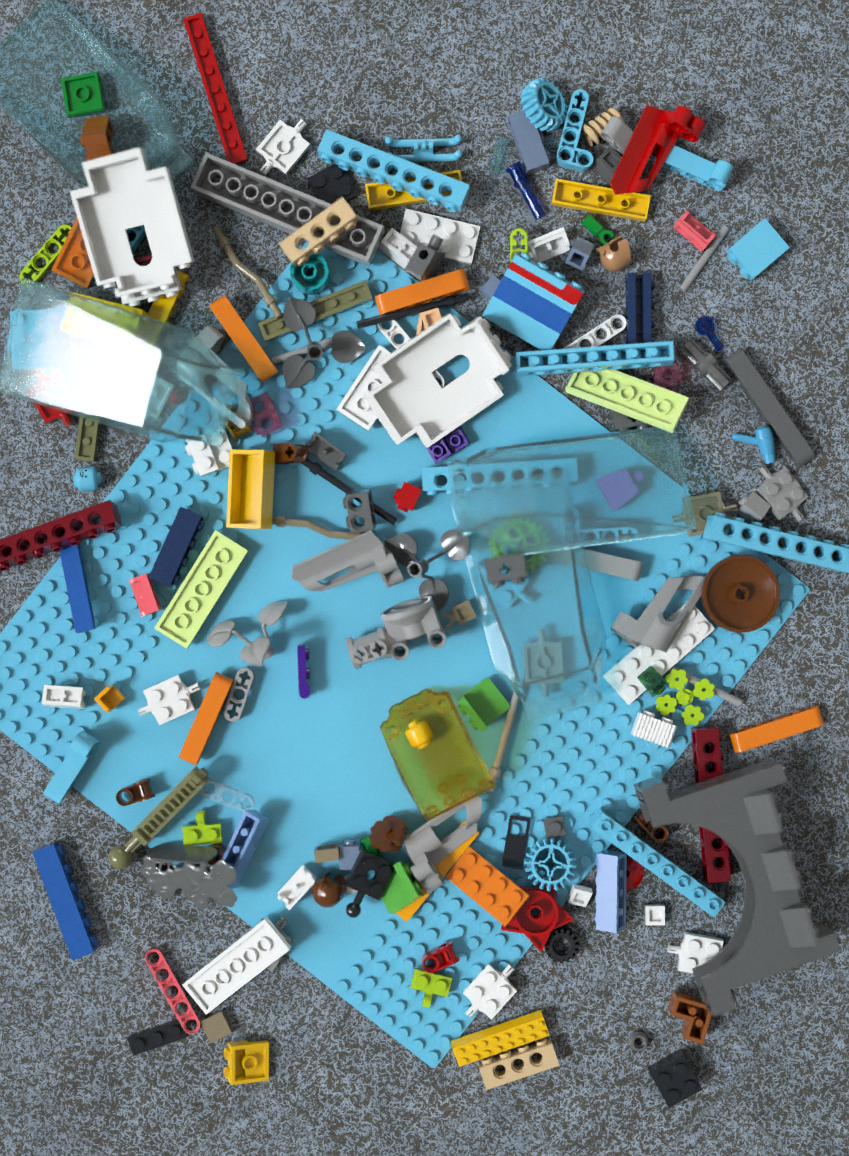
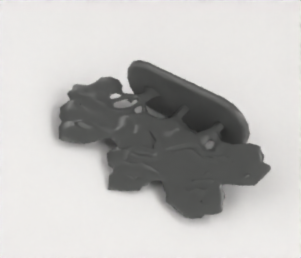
M171 843L157 845L147 852V855L143 858L144 865L139 868L141 875L146 877L148 885L164 900L173 897L178 888L183 890L184 896L189 901H193L200 911L208 907V899L210 897L217 901L219 905L233 907L235 905L234 902L238 899L233 890L228 887L237 880L235 869L230 867L224 860H219L215 865L207 863L217 855V850L213 847ZM171 862H182L184 866L176 867ZM166 863H167V864H168L167 870H166V871H162V870H161L162 865H166ZM206 867H209V868H210V871H211L210 873L207 872V868H206Z

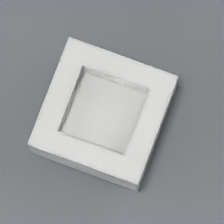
M574 884L567 897L568 903L586 907L593 894L592 888Z
M664 904L645 905V925H665Z

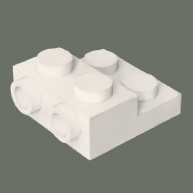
M225 427L187 440L188 445H185L188 455H192L195 462L192 463L196 474L199 473L201 477L229 467V454L233 448Z

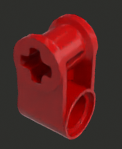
M452 941L443 943L422 956V966L427 973H435L460 960L453 950ZM430 958L436 961L433 966H428L425 962Z

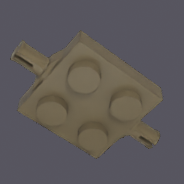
M720 491L681 499L682 514L671 516V520L679 518V520L672 521V524L684 522L688 537L704 533L708 515H715V512L725 515L737 512V509L730 510V508H735L737 505L725 506L722 502Z

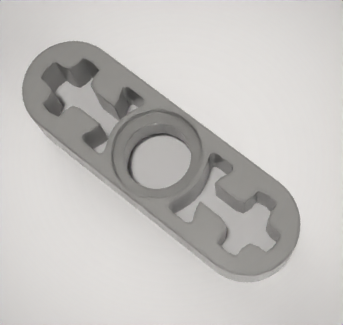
M248 667L241 668L236 674L224 710V716L228 721H237L242 716L255 677L253 670ZM245 671L250 676V679H246L244 685H248V688L241 685L237 686V682L242 683L243 677L240 674L245 673ZM236 689L244 691L245 696L242 700H237L234 697ZM231 700L235 703H242L241 707L237 705L236 712L238 715H235L233 718L230 717L231 713L228 712V710H232L234 704H231Z

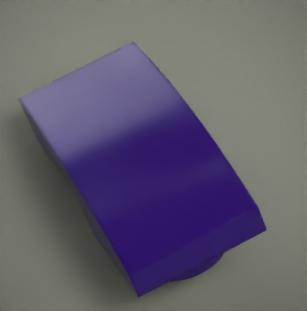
M458 427L426 449L436 464L470 444V441L463 429Z

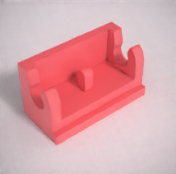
M689 210L673 226L674 229L701 252L717 235L693 217Z
M143 574L129 580L141 617L162 610L152 579L149 578L150 574Z

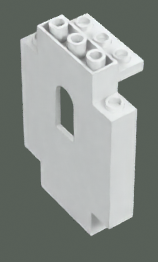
M140 147L82 162L89 187L70 191L97 286L103 285L105 289L116 286L115 282H117L118 289H114L116 297H121L122 303H129L130 307L141 304L140 300L143 299L151 302L159 300V295L166 294L167 297L178 295L177 291L182 290L176 266L179 269L191 267L190 263L195 262L169 168L162 167L149 170L144 149ZM144 225L152 252V260L148 265L140 266L135 262L126 229Z
M447 314L371 366L382 383L363 397L396 445L416 433L423 445L428 448L503 396V387L498 380L494 381V378L509 371L508 368L512 366L510 363L512 359L508 352H503L499 346L501 345L499 338L491 334L489 330L491 326L485 318L477 317L460 329L459 325L461 323L455 315ZM457 355L466 356L470 363L469 369L454 381L441 388L432 372Z

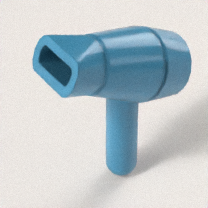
M762 426L755 430V437L738 433L732 435L734 441L758 445L766 464L775 462V445L771 427Z

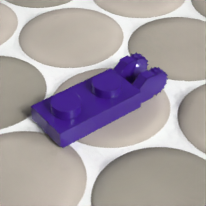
M298 644L299 696L305 699L310 696V686L306 683V679H310V667L306 668V660H309V648H305V644Z

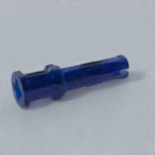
M517 162L505 171L510 174L514 181V187L520 190L535 220L543 217L545 212L528 183L529 177L523 172L521 162Z

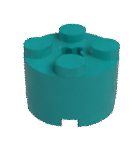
M314 253L308 257L309 260L302 266L297 265L294 267L292 263L290 266V276L295 287L300 292L308 295L322 292L330 280V271L326 260L320 254ZM308 270H309L310 272L313 271L314 275H313V276H310V275L308 276L306 272H307Z

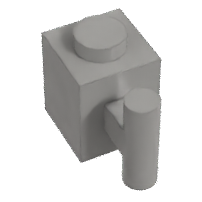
M756 486L753 487L748 496L744 495L737 503L740 506L736 513L750 524L751 521L759 522L763 519L771 507L755 490L757 489Z

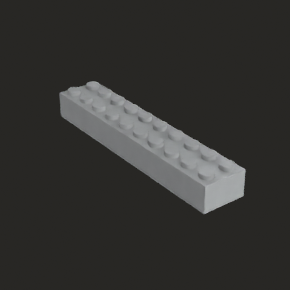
M205 153L190 187L197 196L289 234L297 231L332 205L209 153ZM356 215L358 219L356 226L350 231H344L340 234V238L337 241L329 242L324 247L329 251L370 267L385 234L384 226ZM334 219L332 220L331 225L337 226L340 224L341 220ZM317 231L315 237H322L325 231Z

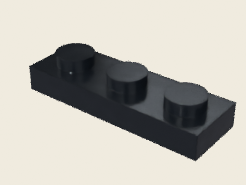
M175 1019L130 1035L127 1039L133 1056L186 1038L188 1033L184 1031L179 1020Z

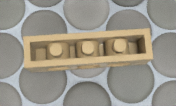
M342 197L281 241L279 245L294 267L297 265L302 266L309 260L308 257L323 251L326 244L337 241L341 233L352 230L358 222L357 216ZM334 219L341 220L337 226H332L331 222ZM317 231H325L322 237H315ZM302 242L309 243L306 249H300L299 245Z
M542 1038L536 1040L535 1044H524L519 1046L517 1050H507L499 1053V1056L493 1058L490 1056L478 1062L486 1090L560 1066L551 1038ZM534 1053L541 1054V1057L538 1059H533L531 1056ZM516 1059L523 1060L520 1065H515L513 1062ZM503 1065L505 1068L502 1071H497L495 1067Z

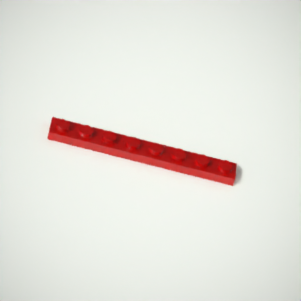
M202 13L183 18L227 161L235 165L248 162Z

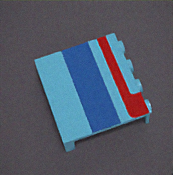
M521 252V254L516 253L482 317L540 350H552L585 291L582 289L583 286L575 281L570 283L565 280L566 276L562 273L549 271V267L540 261L538 264L531 260L532 257L524 252Z

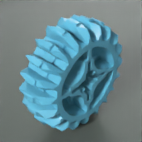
M539 78L529 82L522 90L520 95L522 101L520 104L523 105L522 111L530 119V124L534 123L535 128L548 132L557 129L566 120L568 113L566 109L568 106L565 104L566 99L562 96L563 92H560L558 86L555 87L553 81L549 82L547 78Z
M554 838L550 839V844H547V840L543 839V846L537 841V850L532 846L530 847V850L534 852L533 855L530 853L526 854L527 857L531 858V861H524V864H530V868H526L525 872H532L528 879L536 878L533 885H536L538 881L541 882L540 889H543L545 884L547 885V891H550L551 885H554V889L557 891V884L560 883L561 887L564 888V880L568 883L571 882V879L567 876H575V873L571 872L570 869L577 868V865H571V861H575L576 857L569 858L573 850L566 852L565 849L568 845L565 844L563 848L560 847L561 840H558L557 845H555ZM549 848L546 860H535L540 851ZM554 849L563 854L566 863L558 862L555 859ZM550 854H552V862L561 866L552 867L553 870H551L549 875L548 866L541 865L540 863L548 862ZM534 866L543 867L546 870V880L536 873ZM566 869L560 879L552 881L554 870Z

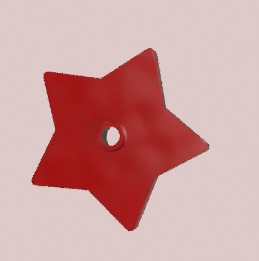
M541 884L533 888L518 885L530 896L506 927L502 924L501 930L525 934L539 951H542L551 931L573 921V918L557 903L554 885H551L550 891H547V885L545 884L543 889L539 888ZM537 908L539 911L538 915H532L531 910Z

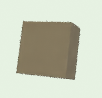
M340 845L315 847V863L340 860Z
M223 1009L202 1018L200 1021L210 1043L233 1032V1028Z

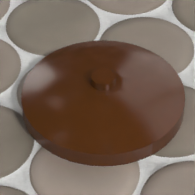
M736 555L724 558L711 567L703 580L701 599L705 612L716 625L731 632L745 633L761 628L774 616L780 601V587L774 572L763 561L751 556Z

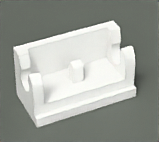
M564 227L528 241L529 253L532 260L537 264L539 261L543 262L570 251V243Z
M391 228L381 241L378 250L405 269L417 246Z
M44 685L42 705L46 707L85 709L83 699L86 696V692L83 690V687Z
M302 865L277 892L278 899L283 900L286 903L285 906L290 910L316 882L317 876L305 865Z

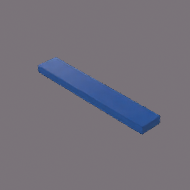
M69 545L60 551L75 632L79 634L96 629L80 545Z

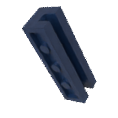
M627 273L626 344L655 342V337L651 336V328H654L655 319L651 317V309H654L655 303L654 297H651V290H654V278H651V273H643L642 275Z
M179 508L149 578L169 587L178 584L181 574H179L181 567L186 566L189 560L187 554L190 549L193 550L197 539H195L196 534L201 532L204 527L203 516L186 508Z

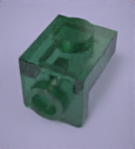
M649 666L637 677L652 697L663 693L667 686L664 678L653 666Z

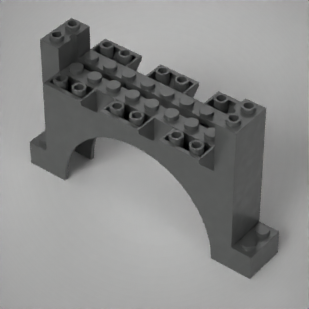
M771 759L670 792L667 783L664 784L663 781L656 777L633 784L645 822L651 821L653 827L666 824H690L713 831L728 845L740 866L744 880L745 897L738 927L732 938L718 954L705 963L692 968L703 1005L713 1016L736 1009L734 1002L737 1000L734 991L731 989L841 952L839 935L823 924L814 926L812 910L800 901V881H802L799 871L795 869L794 862H796L793 852L784 847L781 841L783 840L781 831H783L782 824L784 822L781 814L776 809V805H778L777 799L774 794L766 790L787 783L786 776H788V773L782 763Z

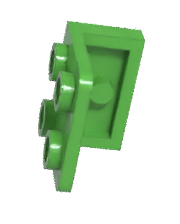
M485 678L458 699L459 705L457 706L463 715H469L471 718L469 723L475 730L479 729L481 732L488 728L487 725L510 708L509 703L489 678Z
M398 862L393 865L395 870L381 896L390 914H395L424 896L420 883L415 880L410 865L406 862Z

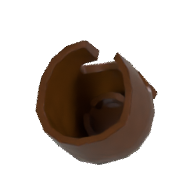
M331 872L314 882L312 895L320 906L324 908L333 907L345 897L347 891L346 881L340 873L334 878L338 884L328 878Z

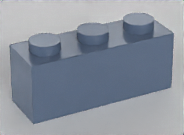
M524 111L508 116L507 122L526 175L548 168L551 157L549 151L544 149L543 143L545 141L542 132H538L534 123L530 124V119L526 117Z

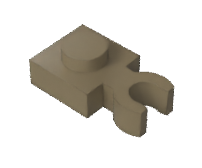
M469 600L452 607V614L445 613L441 615V619L445 617L450 618V623L446 624L445 628H450L455 621L462 625L477 618Z

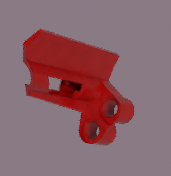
M646 105L610 182L615 195L649 190L678 136L691 142H697L706 122L699 117L692 116L693 112L685 106L679 105L675 111H667ZM651 153L656 156V160L647 178L640 179Z

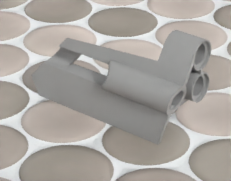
M371 530L292 566L291 571L292 579L299 581L304 588L310 591L319 592L379 571L387 588L404 581L394 556L387 549L386 544L381 542ZM349 567L348 573L326 583L320 582V580Z

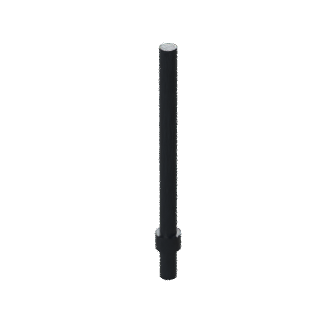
M467 293L457 296L449 295L438 301L356 321V325L360 329L445 306L449 308L457 303L469 301Z
M309 459L300 462L309 468L311 473L314 475L318 474L344 493L355 491L322 469V466L317 462L313 463ZM353 498L362 504V501L359 498ZM373 503L375 513L394 525L397 518Z

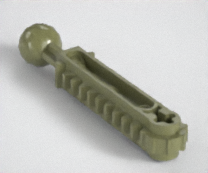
M196 766L131 832L134 836L125 845H117L110 850L108 858L112 867L116 869L127 868L132 862V853L141 844L145 846L210 780L207 777L209 772L204 767L199 769Z

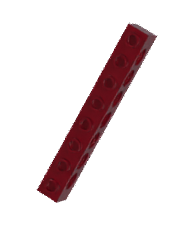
M108 500L0 539V571H6L16 564H25L33 558H42L50 552L61 551L66 546L78 545L83 540L95 539L102 533L116 531V528L122 527L117 505ZM101 518L100 523L96 525L97 520Z
M713 725L691 728L695 784L725 774L721 766V761L724 758L723 751L720 749V742L722 741L721 731ZM711 742V749L705 751V744ZM712 761L713 767L710 770H706V764ZM699 827L703 879L707 883L731 881V875L733 874L732 864L729 863L731 849L716 833ZM719 838V843L713 846V840ZM721 857L720 863L714 865L715 858Z

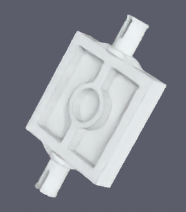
M302 119L294 128L279 120L256 148V151L266 160V163L260 169L264 175L272 167L279 169L287 175L308 150L310 143L303 139L300 134L307 125Z
M175 675L143 690L148 705L138 709V713H140V716L151 712L159 725L193 711L195 707L191 701V694L201 690L198 682L187 687L180 675Z
M685 932L680 946L669 944L667 952L679 955L678 971L693 973L692 968L705 963L722 950L724 941L722 938Z
M488 963L463 991V994L473 1004L465 1012L467 1016L469 1015L472 1018L479 1010L492 1020L517 992V989L507 978L515 970L510 964L501 972Z

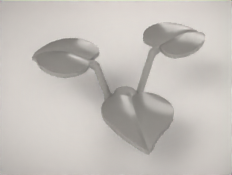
M278 601L270 603L259 613L258 621L262 623L261 626L265 637H259L255 641L250 642L234 630L236 624L233 621H223L211 630L207 642L213 647H219L229 641L231 634L236 635L247 643L240 652L241 659L252 665L263 666L264 660L271 658L275 652L274 648L270 645L271 639L268 637L266 625L272 626L280 620L288 606V602Z

